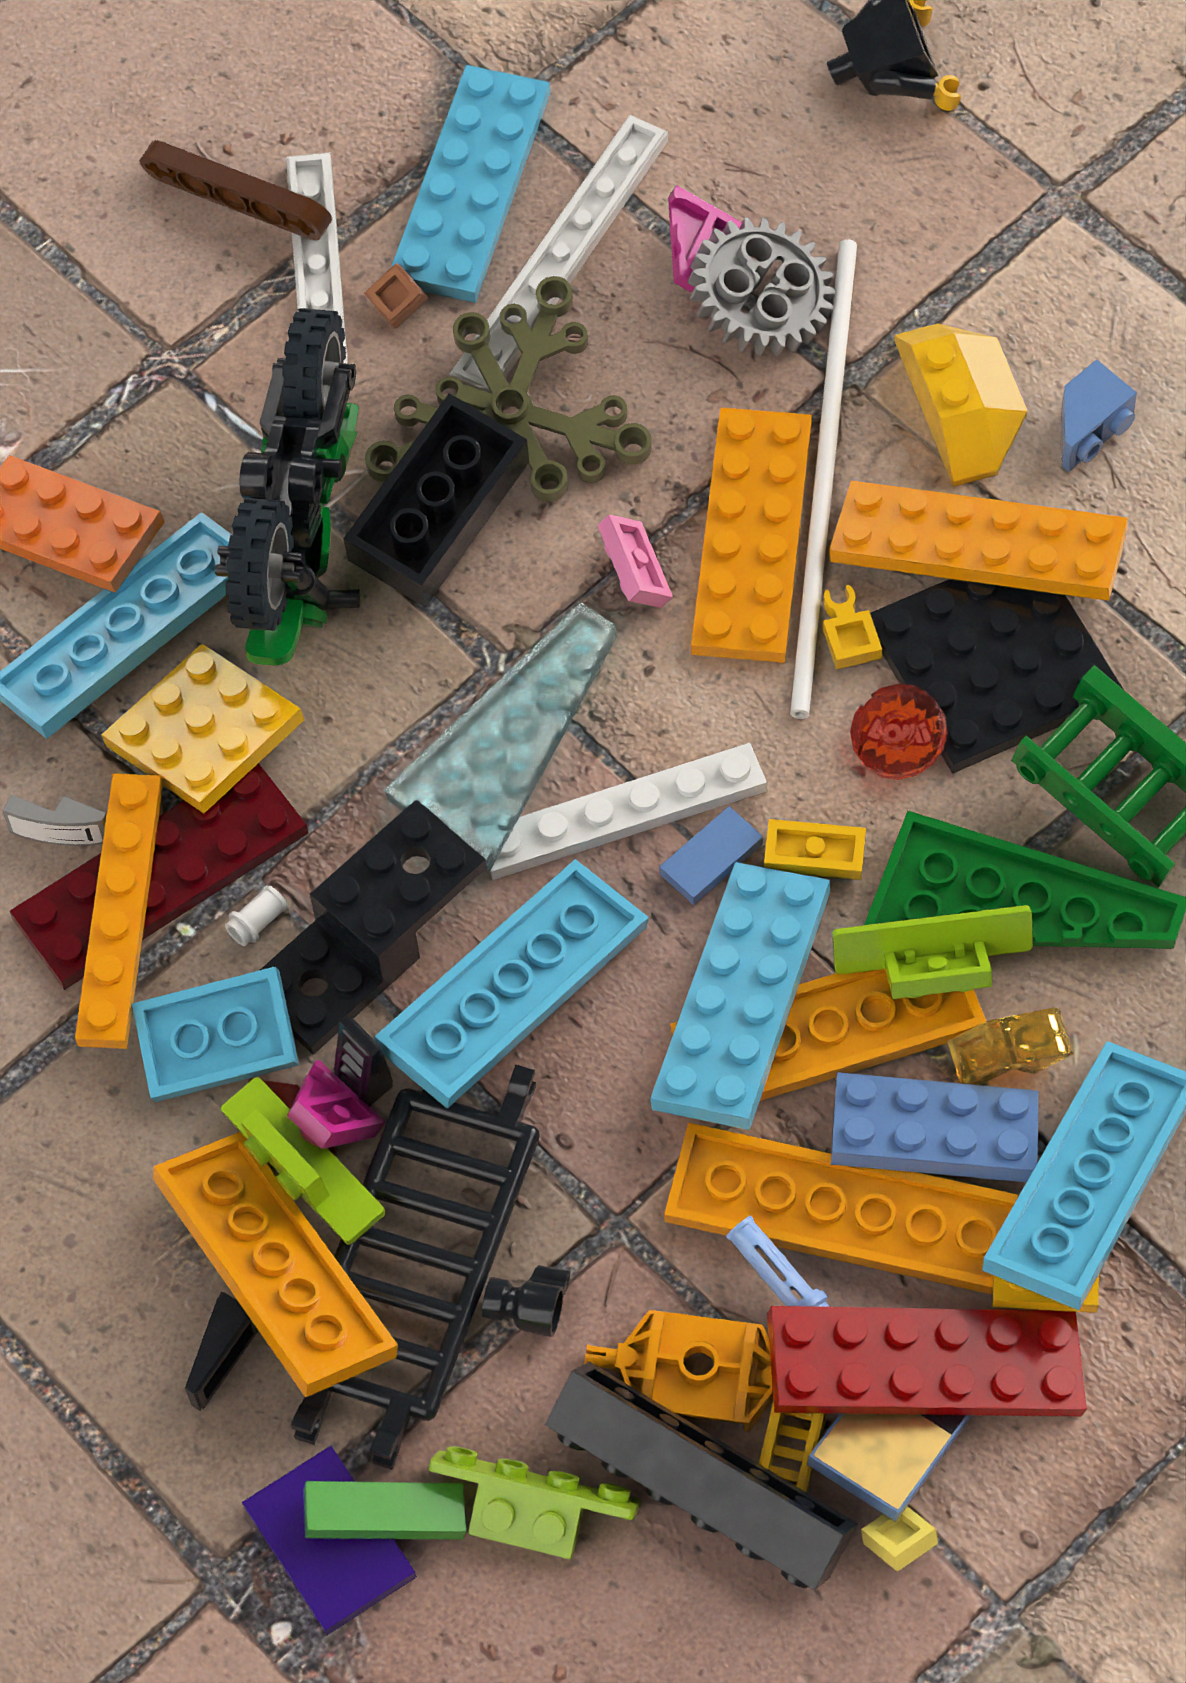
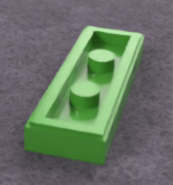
M305 1482L303 1489L305 1538L464 1539L466 1522L463 1483Z

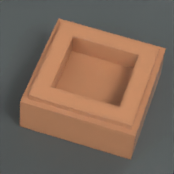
M395 263L364 292L366 297L395 329L429 299L398 263Z

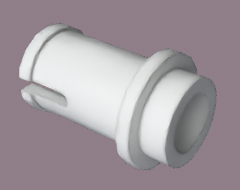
M266 885L239 912L232 911L229 914V921L225 924V928L229 935L242 946H246L249 942L256 943L260 938L259 933L280 913L286 911L288 904L275 888Z

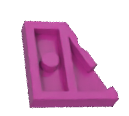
M676 185L668 197L673 281L692 293L695 287L688 284V279L693 272L690 266L703 240H709L715 228L723 232L728 221H732L738 228H740L742 222Z
M320 1060L315 1061L305 1076L287 1114V1117L300 1128L301 1136L310 1144L321 1149L374 1138L385 1124V1121L364 1101L360 1100Z

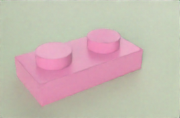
M609 514L597 526L605 543V551L612 560L620 579L622 592L630 602L661 608L673 596L642 522Z

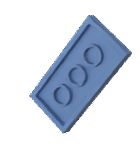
M837 1072L831 1165L1027 1182L1037 1165L1039 1091Z

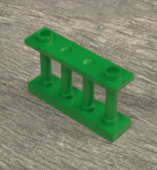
M1094 665L1082 677L1073 695V698L1078 701L1079 707L1040 747L1029 737L1025 736L1019 742L1011 761L1016 764L1018 772L1025 780L1032 784H1039L1127 860L1130 869L1138 877L1150 880L1157 887H1160L1175 866V863L1166 855L1186 834V806L1152 842L1132 827L1129 822L1167 782L1174 783L1186 793V742ZM1093 719L1100 720L1115 733L1116 738L1076 779L1055 759ZM1129 751H1137L1152 764L1153 770L1113 810L1097 797L1092 790Z

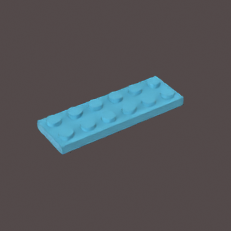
M470 65L465 66L392 266L395 263L401 265L423 292L476 303L550 97V82Z
M199 513L137 562L116 593L103 589L0 671V701L46 739L49 738L226 596V581L228 577L216 576L215 567L217 564H220V555L217 553L218 546H228L229 538L232 534L204 513Z
M574 859L376 1034L374 1040L381 1046L384 1056L448 1109L647 928L649 917Z
M735 862L650 1098L652 1110L750 1130L830 895V880Z
M1106 1041L983 1259L982 1271L1080 1310L1186 1114V1071Z

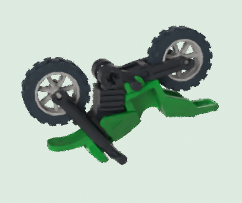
M299 308L298 312H295L293 323H290L288 330L289 341L285 343L284 354L286 358H278L277 363H273L272 377L259 422L263 433L261 453L247 452L243 457L239 486L241 496L245 498L244 503H240L238 516L234 517L232 524L234 532L233 535H230L228 546H218L217 550L218 555H220V564L216 565L215 574L216 576L228 577L226 581V595H229L227 610L228 613H231L230 621L236 628L250 629L245 643L246 658L255 664L276 666L289 662L294 655L301 628H323V624H327L328 614L323 610L360 608V589L328 590L318 579L327 571L330 549L329 507H323V504H328L333 484L341 481L345 474L358 432L355 431L359 407L354 403L348 402L350 390H353L355 385L356 365L343 363L346 359V346H343L345 332L344 328H341L343 321L341 316L338 315V311Z

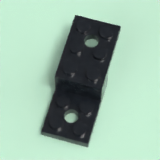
M415 799L310 893L315 921L260 969L276 967L280 971L293 1037L313 1055L338 1033L339 1023L347 1015L354 1019L420 959L416 932L487 868L486 859L418 799ZM411 857H424L430 862L428 868L418 874H412L403 869V864ZM318 978L327 982V989L318 996H307L301 992V987L309 979Z

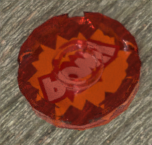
M906 684L883 687L871 694L872 698L864 706L861 704L855 712L850 730L853 750L864 766L882 778L896 780L917 776L932 766L944 750L948 733L945 714L934 698L921 688Z

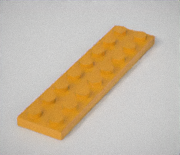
M688 1122L664 1213V1222L726 1236L742 1220L752 1216L758 1227L779 1248L993 1295V1275L982 1271L983 1259L1019 1195L917 1172L831 1165L830 1153Z

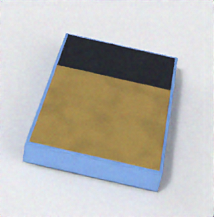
M840 1414L809 1455L807 1465L892 1520L897 1521L973 1415Z

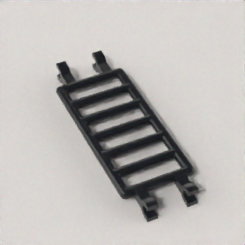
M515 1064L499 1115L456 1102L447 1109L424 1089L423 1092L404 1088L397 1094L362 1185L376 1200L482 1231L483 1234L474 1258L374 1227L367 1230L351 1245H347L342 1239L340 1240L334 1257L363 1297L448 1323V1327L439 1351L393 1337L398 1344L397 1357L395 1359L431 1370L421 1398L357 1377H351L313 1395L304 1396L291 1423V1428L296 1430L294 1434L295 1439L315 1444L332 1392L387 1409L381 1427L372 1442L370 1454L374 1455L372 1459L373 1464L393 1470L410 1417L430 1421L437 1415L540 1138L539 1130L536 1127L521 1122L526 1107L530 1103L536 1089V1082L533 1081L535 1070ZM412 1110L517 1142L508 1167L403 1136ZM398 1155L500 1186L491 1212L386 1181L394 1156ZM363 1245L466 1277L457 1303L454 1304L351 1272L350 1270L359 1246Z

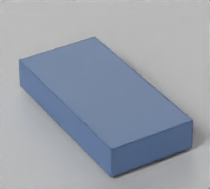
M728 806L660 865L659 874L691 904L695 905L732 872L735 862H744L763 845V836Z

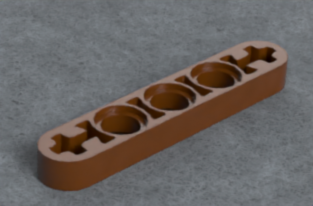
M152 141L139 160L142 168L160 182L310 240H319L332 222V216L329 211L311 198L162 141Z

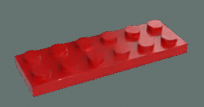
M771 1306L767 1313L774 1413L1081 1417L1087 1410L1076 1312Z

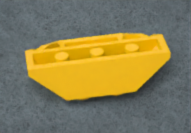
M938 323L894 335L895 344L952 486L955 487L997 475L1027 416V409L997 337Z

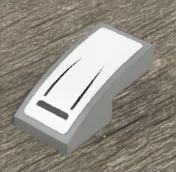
M11 795L2 810L10 833L57 845L86 846L103 844L107 813L63 796L55 811Z

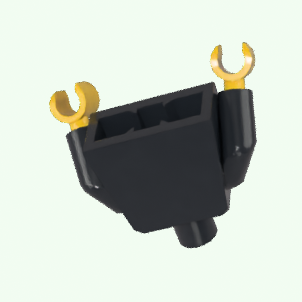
M868 0L854 19L846 23L842 28L848 52L827 61L828 70L837 86L858 76L868 93L872 96H908L927 100L934 96L935 104L940 109L946 111L956 109L961 99V95L956 93L960 83L955 76L946 75L941 78L939 83L935 82L934 78L938 76L921 28L930 23L933 11L931 6H925L926 0Z

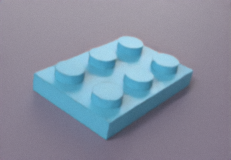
M276 967L132 1003L150 1099L154 1102L299 1066L280 971Z

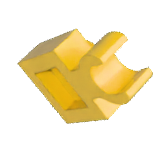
M845 585L847 601L844 603H835L830 598L829 590L824 592V609L832 619L823 620V632L836 670L882 659V647L870 611L865 610L855 613V592L850 585Z

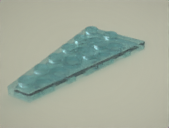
M580 602L384 789L388 801L403 811L415 799H418L486 859V870L490 872L618 635L615 625Z

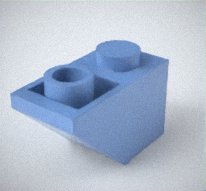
M1097 359L1064 386L1061 408L1062 467L1067 472L1071 471L1081 461L1084 463L1091 461L1099 453L1105 441L1114 434L1116 436L1123 434L1135 419L1134 409L1137 392Z

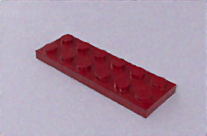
M259 763L204 814L183 800L159 816L142 940L309 834L307 824ZM101 853L10 910L15 924L64 990L84 978Z

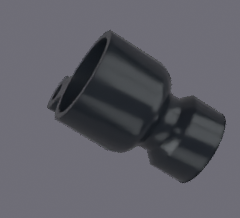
M538 1265L530 1279L523 1283L521 1287H513L509 1280L490 1277L484 1293L482 1317L498 1321L509 1317L514 1320L516 1327L522 1331L553 1337L560 1320L563 1298L570 1281V1271Z

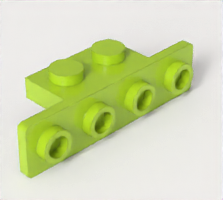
M1024 905L834 929L832 931L835 972L837 974L885 969L892 999L918 998L930 994L954 991L967 992L973 989L992 987V970L988 956L1025 952L1033 948L1031 909L1029 906Z
M259 1077L253 1078L221 1106L225 1117L247 1139L243 1144L254 1159L262 1166L269 1162L279 1173L275 1178L288 1195L294 1200L301 1196L347 1245L354 1243L385 1215L383 1206L328 1148L321 1149L314 1146L301 1136L300 1128L287 1117L290 1109Z
M450 1446L446 1448V1451H438L429 1464L428 1470L430 1472L478 1483L468 1535L566 1559H571L574 1555L583 1509L633 1520L639 1512L642 1499L630 1496L631 1491L620 1485L602 1483L599 1485V1488L579 1484V1477L566 1472L550 1471L548 1476L529 1472L528 1465L517 1460L498 1459L497 1464L477 1459L478 1454L475 1451L463 1447Z

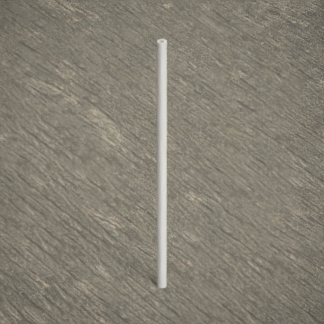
M842 240L839 243L834 288L836 293L833 298L834 307L832 309L790 710V715L797 719L809 717L857 251V244L852 240Z

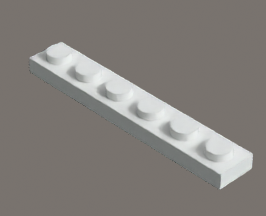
M747 743L477 830V840L486 859L492 880L767 792V782L751 743Z

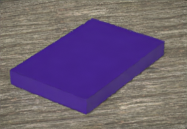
M332 1446L324 1449L242 1502L245 1511L326 1636L417 1578L416 1572L394 1539L305 1538L303 1493L305 1482H355Z

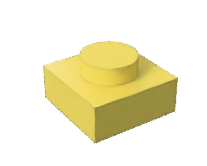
M908 1506L897 1521L882 1514L861 1529L863 1544L897 1572L938 1544L936 1528Z

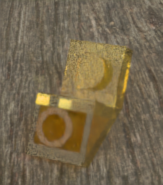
M1056 1007L988 1020L947 1041L960 1084L982 1085L1012 1069L1035 1074L1074 1054L1060 1008Z

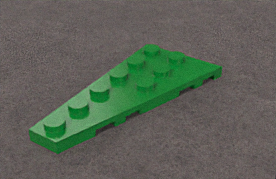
M907 810L864 925L1027 905L1032 913L1033 946L1174 949L1186 914V897Z

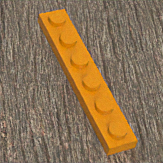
M112 774L75 1034L78 1047L127 1049L133 1011L132 1003H134L163 782L161 776Z

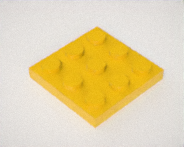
M202 643L101 735L109 749L147 775L161 776L164 787L204 814L304 721L301 708Z

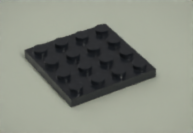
M948 579L870 613L882 647V655L910 702L915 700L916 710H921L922 713L927 711L926 719L941 718L937 725L940 734L935 738L937 741L935 745L952 774L1019 745V742L1025 736L1033 739L1058 728L1079 707L1078 701L1073 698V695L1082 677L1094 665L1123 689L1070 601L1063 594Z

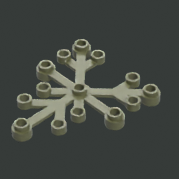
M558 276L543 279L536 288V301L540 311L532 331L528 326L526 310L521 305L509 304L500 312L502 330L506 334L513 336L522 353L510 385L507 383L488 346L490 342L489 323L483 315L475 312L464 313L455 320L453 325L454 341L461 351L471 353L490 392L464 385L459 379L452 376L440 379L436 385V396L440 405L446 398L442 392L447 388H454L458 391L454 395L455 397L473 408L482 410L480 412L527 439L529 466L532 470L530 474L531 489L538 499L546 502L556 501L565 495L568 489L567 472L559 462L547 459L531 426L564 435L578 460L579 477L588 483L600 481L606 472L604 457L594 450L592 444L615 451L617 457L622 462L631 465L644 462L650 456L652 450L650 432L641 424H625L617 431L601 427L603 424L608 427H618L626 421L627 404L619 396H607L601 401L600 405L572 417L533 406L531 397L527 392L540 361L563 351L578 354L584 351L588 345L587 329L578 322H570L564 325L561 331L551 335L557 318L565 315L573 304L571 285L567 280ZM554 297L562 300L559 304L547 303L549 299ZM516 315L521 318V321L516 324H510L506 319ZM475 333L480 336L479 339L473 341H468L464 339L468 334ZM571 334L582 336V339L578 342H570L566 338ZM403 395L394 403V413L397 422L407 427L414 426L419 422L427 424L438 409V407L421 403L413 395ZM406 406H412L416 409L411 415H404L400 412ZM510 406L516 407L519 410L515 414L503 413V410ZM610 407L621 409V413L616 416H610L605 411ZM379 441L372 444L365 454L369 475L376 481L385 482L414 441L400 447L390 441ZM630 444H637L641 447V450L628 452L625 448ZM385 461L393 464L387 470L377 468L380 463ZM589 462L597 463L600 466L593 472L586 471L583 468ZM546 481H554L558 484L554 489H543L541 487Z

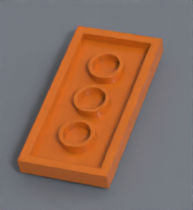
M8 455L0 467V549L116 593L165 522L159 510Z

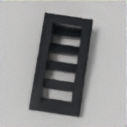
M347 1015L339 1023L334 1074L360 1100L370 1107L393 1087V1079L381 1046L352 1017Z
M221 1292L216 1300L185 1386L192 1407L199 1411L204 1410L259 1331L238 1300L225 1292Z

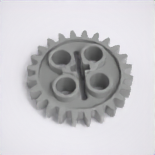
M745 217L740 228L732 221H728L723 232L715 228L709 240H703L690 266L693 272L688 279V284L695 287L690 300L703 302L697 312V316H711L712 321L708 330L711 332L722 328L725 331L722 338L724 344L735 337L739 339L738 349L740 352H743L749 343L754 344L757 356H761L766 346H770L773 354L777 357L781 354L785 345L794 353L801 342L809 345L815 334L821 332L827 322L826 319L834 307L830 302L836 293V289L828 286L833 278V273L820 271L827 259L825 256L812 257L811 253L816 244L812 242L802 246L799 243L801 231L798 230L789 237L785 235V223L783 222L777 226L776 230H772L769 228L767 218L763 217L759 226L754 228L749 217ZM749 256L756 258L758 261L753 260ZM775 260H780L782 265L776 271L771 282L766 285L749 313H743L741 309L748 302L753 291L760 285ZM787 281L794 283L796 286L789 284ZM727 287L734 289L736 292L729 290ZM765 312L772 314L775 318L768 316Z

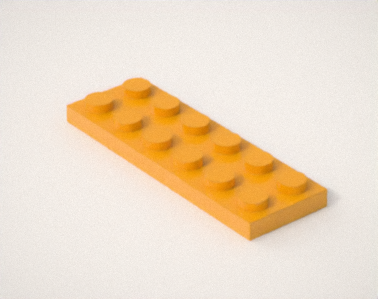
M720 407L691 640V655L786 662L812 426V415Z
M851 480L830 545V562L1109 601L1128 531V517Z
M885 969L847 974L835 973L799 984L760 1101L837 1077V1072L853 1073L986 1032L987 1021L974 989L967 992L954 991L930 994L918 998L892 999ZM678 1021L670 1024L672 1037Z
M241 1132L153 1167L154 1182L305 1397L397 1357L398 1344L296 1203L278 1183L275 1174L267 1164L264 1166L260 1165L246 1149L243 1143L247 1139Z

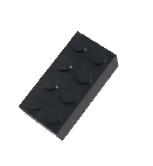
M449 393L343 538L348 561L426 607L529 464L527 439Z

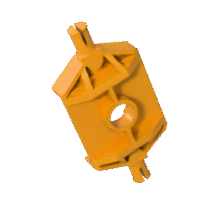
M649 1310L626 1341L618 1343V1349L592 1346L590 1344H587L584 1364L591 1362L599 1368L614 1369L616 1373H620L621 1380L680 1416L744 1424V1431L749 1432L773 1401L769 1338L764 1326L761 1324ZM703 1353L713 1360L714 1366L704 1375H694L686 1370L684 1366L685 1360L692 1354Z

